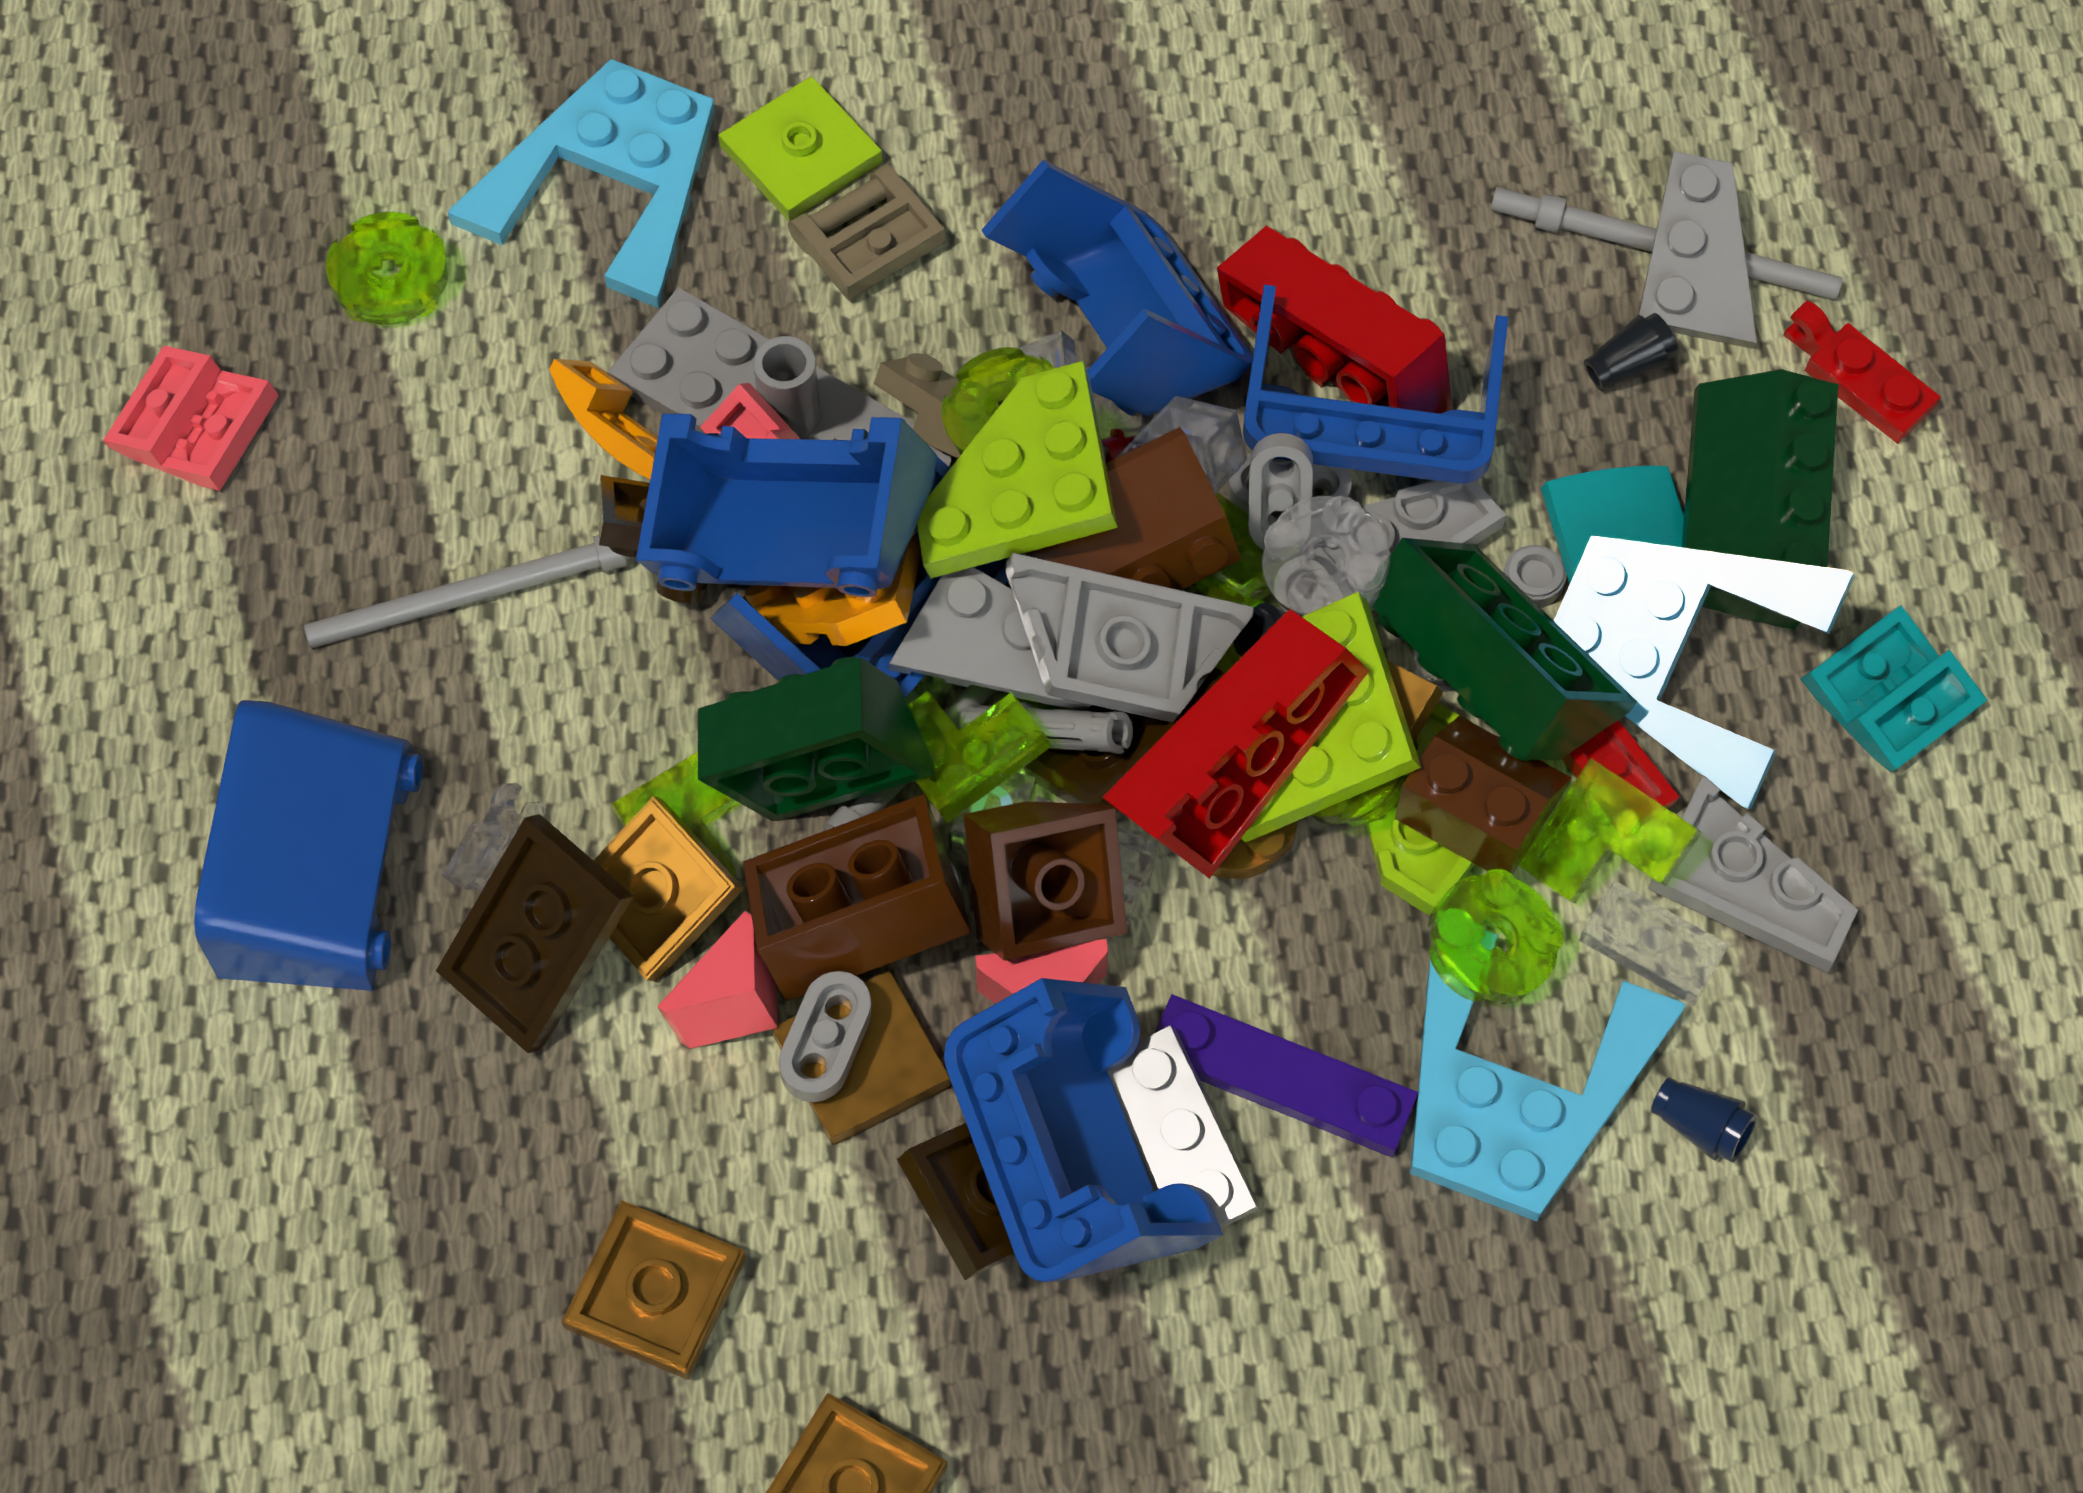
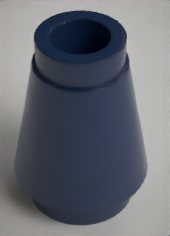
M1668 1077L1661 1085L1651 1106V1113L1661 1117L1665 1123L1714 1161L1722 1157L1730 1162H1734L1745 1148L1757 1121V1115L1745 1109V1101L1685 1082H1678L1671 1077Z

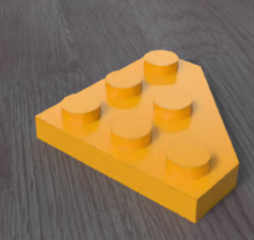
M913 531L892 584L889 587L877 589V594L873 597L851 596L840 592L837 588L752 585L746 590L743 599L792 644H811L819 638L818 634H827L832 645L848 646L907 622L922 555L921 546Z

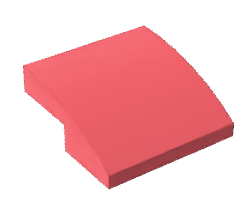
M163 345L103 441L110 449L130 459L199 486L221 491L279 397V394L268 380L222 371L210 355Z

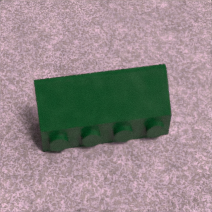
M1783 369L1699 383L1694 389L1682 548L1828 567L1839 384ZM1712 586L1702 605L1704 608L1782 628L1795 629L1800 624V622Z
M1402 537L1363 595L1368 604L1379 614V624L1390 634L1405 640L1419 654L1417 656L1418 663L1433 676L1444 679L1459 694L1457 701L1460 706L1476 718L1485 720L1500 735L1498 737L1500 746L1519 760H1561L1628 714L1637 703L1622 686L1475 544Z

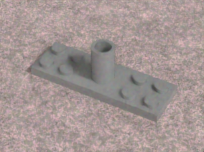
M679 287L607 372L633 391L632 397L661 414H692L697 418L695 430L704 433L700 426L741 383H750L800 439L851 440L853 429H865L869 433L871 417L903 418L912 429L915 425L913 421L818 368L812 349L804 341L791 336L768 339ZM927 444L950 468L957 461L958 458Z

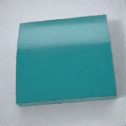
M1629 466L1589 471L1546 481L1541 487L1569 584L1572 581L1591 535L1682 548L1684 514L1668 466Z
M1902 605L1890 611L1800 678L1815 699L1878 763L1890 772L1898 769L1987 701V698L1949 649L1938 655Z

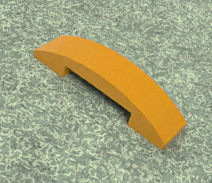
M554 359L549 368L550 373L565 404L590 437L616 460L634 472L651 479L658 436L623 413L633 391L591 361Z

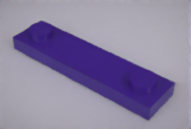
M1171 994L1155 1033L1170 1025L1176 1029L1200 1081L1391 1158L1394 1157L1419 1092Z

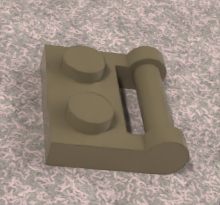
M888 164L870 173V181L811 216L803 213L788 222V229L793 240L803 252L810 254L848 301L945 243L944 227ZM880 201H885V205L881 206L880 208L876 209L875 211L871 212L870 214L866 215L865 217L861 218L860 220L856 221L850 226L844 228L843 230L839 231L829 238L826 237L825 234H827L828 232L839 227L840 225L844 224L845 222L849 221L850 219L854 218L855 216L859 215L860 213L864 212L865 210L869 209L870 207L874 206Z

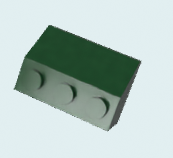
M861 657L840 658L835 660L830 667L805 675H787L780 678L776 684L751 692L740 691L730 693L725 696L723 701L698 708V780L771 821H780L935 775L934 761L898 682Z

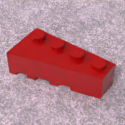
M1267 225L1217 267L1224 307L1256 334L1264 285L1276 286L1269 345L1280 354L1290 347L1293 350L1295 360L1305 372L1304 374L1318 386L1323 387L1327 382L1331 381L1350 402L1438 414L1453 410L1445 333L1427 318L1420 319L1397 305L1385 292L1372 290L1354 279L1342 266L1329 264L1308 251L1299 240L1292 237L1287 238Z
M1289 609L1153 745L1103 798L1210 879L1368 674L1369 670L1347 648Z

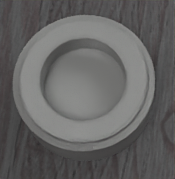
M1540 545L1521 547L1508 557L1504 568V573L1540 608L1551 605L1562 594L1567 576L1561 557L1547 547Z

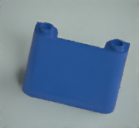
M662 413L636 556L637 562L650 572L658 575L657 582L660 585L681 591L694 590L697 583L837 588L840 592L851 596L873 597L877 594V589L886 588L892 584L934 484L938 461L936 453L903 418L871 417L869 433L865 429H853L851 440L746 438L734 426H722L721 434H704L695 430L697 418L692 414Z
M240 701L233 720L194 915L197 942L217 978L373 991L376 971L387 969L391 953V935L389 931L381 930L376 907L395 804H404L406 802L409 792H418L422 781L421 754L414 753L409 740L272 702Z
M1041 978L962 1022L951 1032L945 1045L944 1060L946 1070L1016 1259L1024 1273L1034 1280L1061 1282L1195 1250L1223 1236L1212 1205L1203 1191L1194 1185L1185 1183L1170 1184L1154 1191L1108 1074V1070L1118 1066L1133 1055L1139 1043V1021L1126 987Z

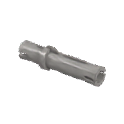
M1012 702L1005 708L970 704L967 706L968 709H963L958 721L960 737L966 744L1004 746L1010 752L1027 753L1034 747L1080 751L1094 750L1122 754L1124 752L1123 748H1128L1133 738L1132 722L1124 712L1043 710L1035 708V706L1028 702Z

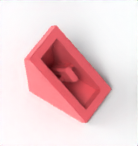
M746 911L738 917L657 1006L679 1041L689 1049L778 1028L777 984L757 951L752 916Z
M1095 940L1006 961L995 953L975 956L977 991L996 1004L1041 978L1100 984L1107 975V940Z

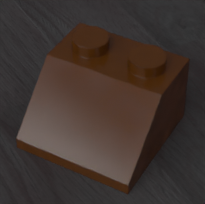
M1458 716L1434 736L1419 759L1421 768L1411 772L1403 783L1394 819L1508 882L1566 791L1572 777L1541 760L1522 761L1513 757L1500 746L1498 736L1462 716Z
M1024 801L963 814L977 939L1001 959L1006 961L1127 934L1115 807L1105 804Z

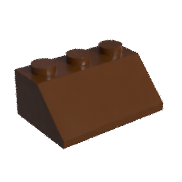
M1181 427L1106 463L1118 528L1024 553L1025 556L1176 590H1182L1241 560L1226 514Z
M925 794L743 861L757 951L786 1001L805 995L812 982L823 974L842 971L856 976L971 933L961 889Z

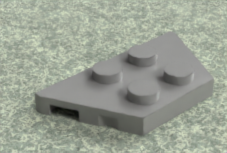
M1016 553L1011 554L1006 565V574L1047 695L1163 721H1175L1253 616L1254 607Z

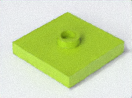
M812 76L718 134L721 149L788 222L882 163V150Z

